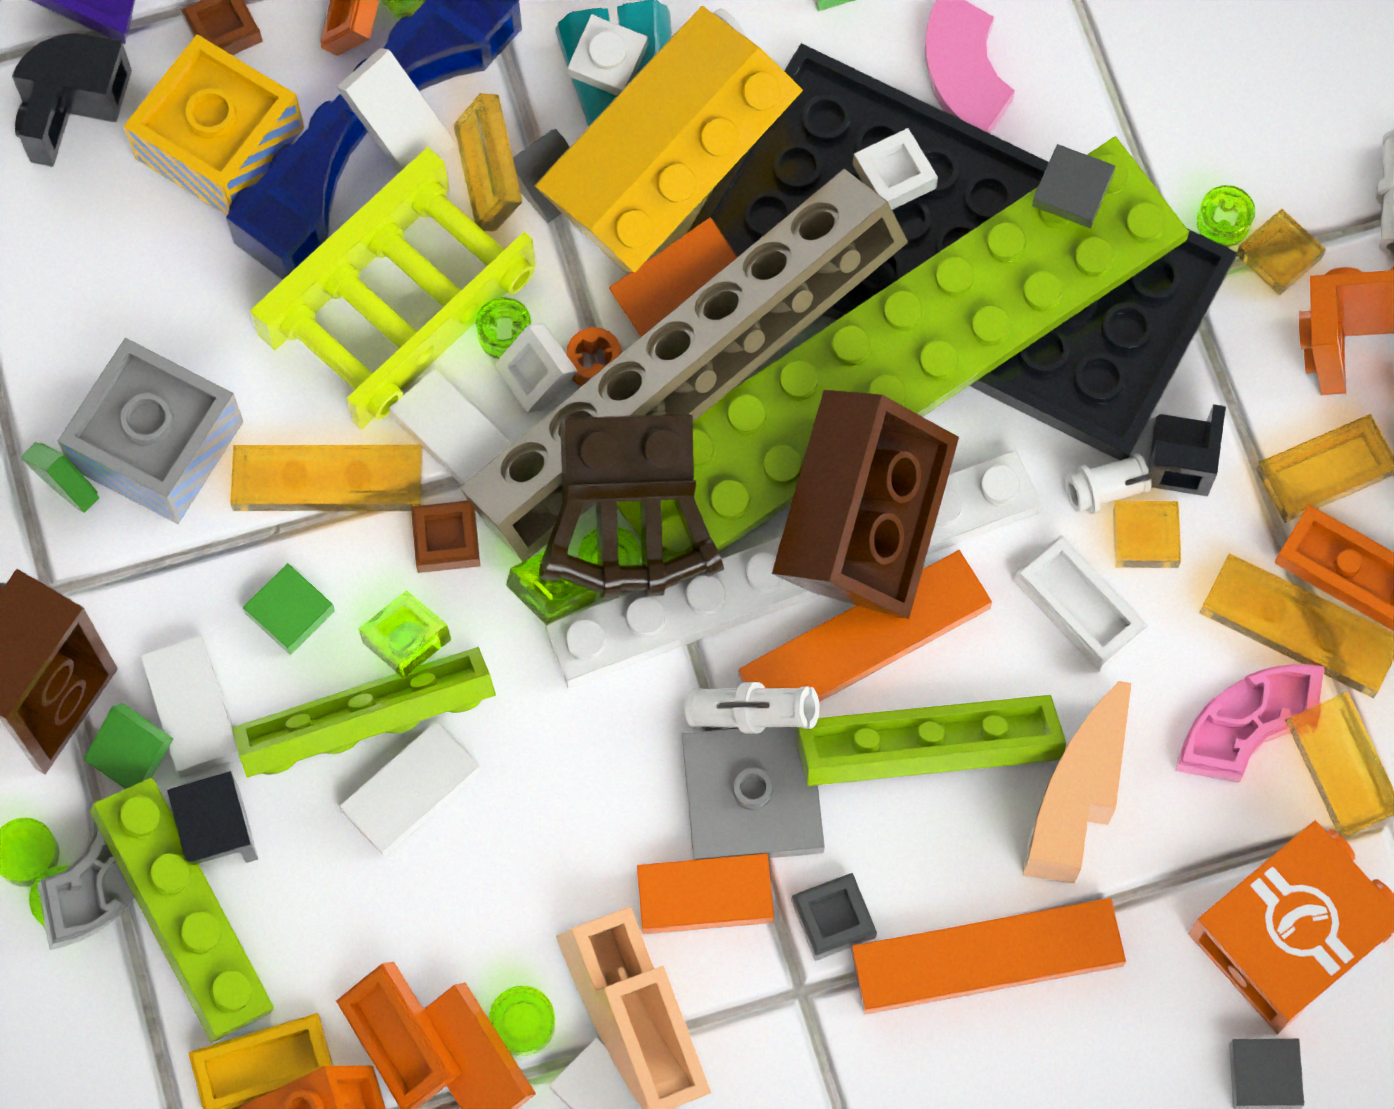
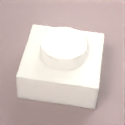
M591 14L567 68L568 76L617 96L634 78L648 47V37Z
M908 128L854 153L853 166L865 185L887 200L891 209L899 207L937 187L938 177Z
M544 323L528 325L494 364L526 413L543 411L578 372Z

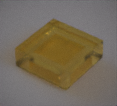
M1281 208L1239 245L1237 256L1280 296L1323 258L1326 249Z
M1115 501L1113 506L1115 568H1179L1181 563L1179 501Z

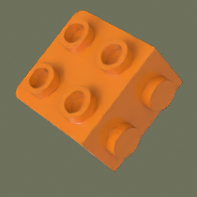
M1340 267L1329 270L1325 275L1310 276L1311 310L1299 311V336L1301 349H1304L1306 374L1317 373L1321 395L1346 394V336L1394 334V267L1387 271L1362 272L1352 267Z

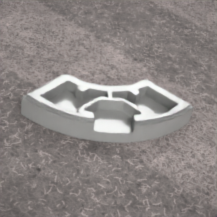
M92 815L90 817V840L84 854L66 871L40 880L37 886L49 950L74 944L96 934L112 923L135 899Z

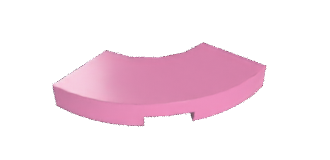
M936 0L927 25L924 49L928 75L934 88V96L944 112L991 133L1012 103L1015 93L1013 88L997 76L987 56V39L993 27L994 16L966 0Z
M1295 664L1271 667L1249 674L1245 679L1228 687L1217 697L1213 698L1195 719L1183 742L1175 771L1240 783L1250 757L1264 743L1285 734H1312L1317 726L1325 666Z

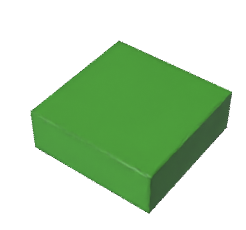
M289 563L243 606L245 614L289 655L335 612L333 603Z
M120 703L111 707L83 760L126 789L154 776L174 738L126 704Z

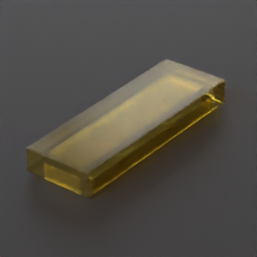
M422 444L233 445L230 505L233 511H411V506L422 505Z
M1230 553L1199 614L1301 664L1325 666L1324 675L1373 699L1379 692L1394 661L1393 632Z

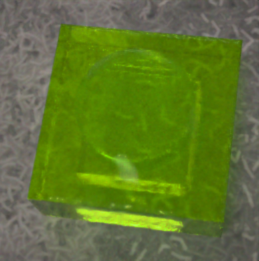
M544 551L511 567L506 586L548 626L595 602L597 592L559 579L555 584L539 579V569Z
M407 590L358 628L363 644L403 679L452 640L448 625Z

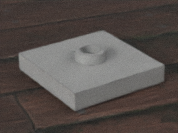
M766 727L761 733L744 734L739 728L682 733L693 860L768 853V858L824 853L825 844L818 785L807 786L795 738L796 727Z

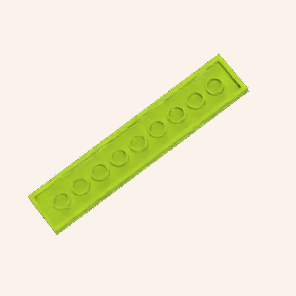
M1116 135L1087 154L1116 166L1112 181L1091 228L1033 207V198L1038 189L1037 187L732 389L693 422L694 480H696L694 499L708 533L719 553L791 505L824 390L882 394L923 417L1188 239L1189 230ZM661 500L663 562L693 549L673 500ZM640 501L617 502V509L641 542Z

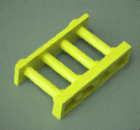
M428 147L250 310L257 335L274 351L288 339L291 341L298 339L355 390L346 399L352 421L361 430L374 418L380 420L390 414L389 408L403 396L402 391L506 293L513 295L519 292L531 279L535 270L534 267L536 266L533 239L526 232H523L504 249L446 198L449 184L445 162ZM420 216L422 218L432 217L487 266L462 290L403 239L404 231ZM376 257H387L443 307L420 330L416 331L359 280L360 272ZM332 298H343L399 348L374 373L315 321L316 313Z

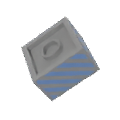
M125 337L57 442L63 454L84 476L179 525L244 421L233 392Z

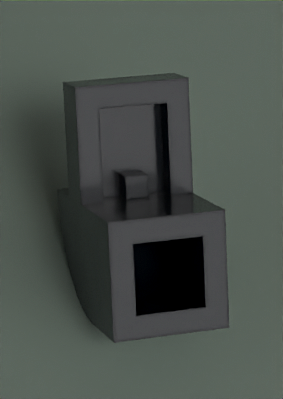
M63 34L40 42L30 49L18 62L12 74V79L22 103L16 114L15 134L17 138H20L31 163L54 167L70 114L117 123L132 73L122 41L85 34Z

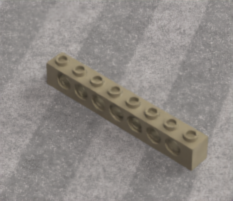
M843 169L464 483L460 490L485 525L523 563L548 544L563 502L560 418L693 415L694 422L908 243L888 201L847 170ZM584 503L580 516L596 503Z

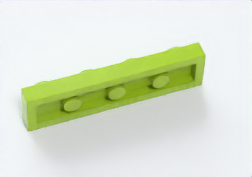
M478 646L234 726L232 729L246 778L261 773L274 775L290 769L297 761L321 753H342L354 747L358 741L385 732L391 734L402 733L414 728L421 720L445 712L462 713L478 706L482 700L497 695L489 670Z
M1052 695L818 718L813 728L804 729L796 727L795 737L807 786L1058 761L1061 759L1067 743Z
M153 777L93 803L90 813L210 1043L270 1015L274 1010V1006L199 864L190 865L186 861L174 816Z

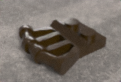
M664 414L560 418L563 502L541 561L539 579L553 584L562 579L599 592L602 599L619 598L621 591L643 590L646 597L663 596L665 589L703 572L709 577L724 570L719 551L708 533L694 499L696 480H694L693 415ZM661 500H673L693 549L663 562ZM640 501L642 565H619L617 502ZM584 503H596L598 565L568 554V548Z

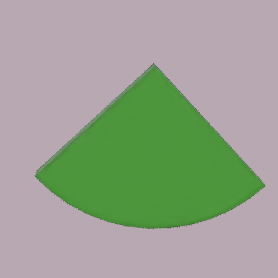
M35 442L20 457L55 492L83 513L100 498L97 495L98 491L65 454L46 444Z

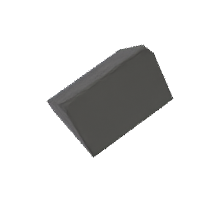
M552 129L515 155L508 163L510 181L547 224L562 213L534 185L570 147L557 129Z

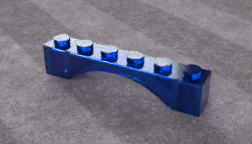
M426 0L411 17L404 16L394 25L388 35L387 43L382 48L391 51L419 92L457 76L485 71L522 30L520 1ZM365 58L364 60H362V61L355 67V69L353 70V72H354L361 64H363L368 58ZM341 94L333 101H325L316 109L309 121L307 130L294 144L287 143L276 152L270 162L269 171L253 188L250 186L246 187L237 194L226 216L234 244L282 280L329 238L330 213L337 183L351 154L368 133L365 126Z

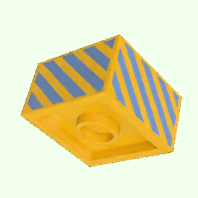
M198 34L195 35L123 126L137 161L233 220L305 129L295 93Z

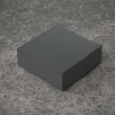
M1057 144L1035 193L1032 206L1091 228L1112 181L1116 166Z
M853 872L791 895V903L815 961L851 948L852 945L862 944L877 937L876 928Z
M1300 1038L1231 1040L1229 1043L1233 1109H1301L1305 1106Z

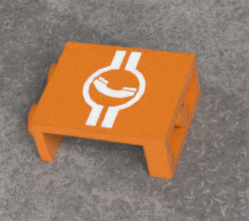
M1316 820L1197 918L1188 932V935L1277 1035L1330 986L1382 942L1385 943L1394 935L1393 891L1378 879L1371 881L1355 864L1356 856L1349 843L1332 829L1325 831Z

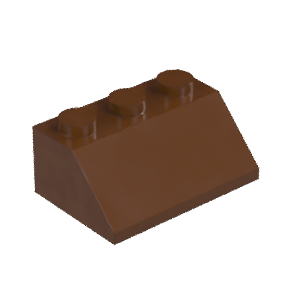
M824 390L772 574L815 594L898 618L909 619L959 436L882 394Z
M16 568L6 584L0 583V720L33 767L46 775L118 668L84 607Z

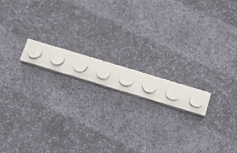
M1017 450L949 474L927 555L1040 512L1042 504ZM781 536L722 558L723 571L709 577L705 572L665 589L663 596L646 597L644 590L633 591L619 598H614L545 624V630L567 687L570 689L819 596V594L807 591L772 574Z

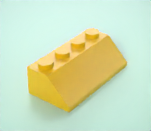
M702 5L542 176L534 187L622 271L636 273L800 95L803 89L758 45Z

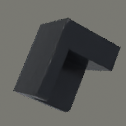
M1213 404L1206 421L1159 414L1156 417L1148 465L1149 474H1147V478L1151 479V488L1208 497L1218 474L1226 406Z
M231 771L167 790L184 857L188 864L196 865L236 852L241 853L246 863L259 859L241 791Z

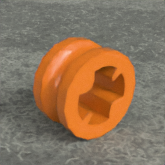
M589 327L578 331L570 339L566 355L578 371L571 378L578 386L582 387L606 367L595 363L590 369L585 368L583 352L594 355L599 349L605 350L607 365L622 353L618 338L610 331L600 327Z

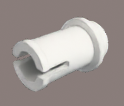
M1140 454L1130 455L1129 458L1089 469L1086 465L1077 466L1075 474L1066 477L1065 486L1069 501L1076 512L1086 510L1089 514L1099 513L1103 504L1137 494L1149 493L1151 490V479H1140L1141 475L1149 474V470L1143 457Z

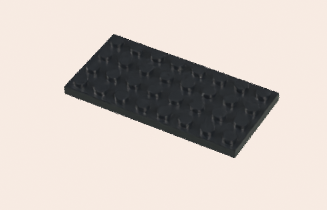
M801 43L784 72L803 91L713 188L688 232L708 218H712L737 256H740L843 169L863 182L853 166L854 153L908 128L938 177L937 187L892 209L908 243L823 313L834 320H838L1037 188L1049 162ZM1188 229L1189 235L1185 242L975 381L970 387L1117 460L1129 458L1230 272L1238 252Z

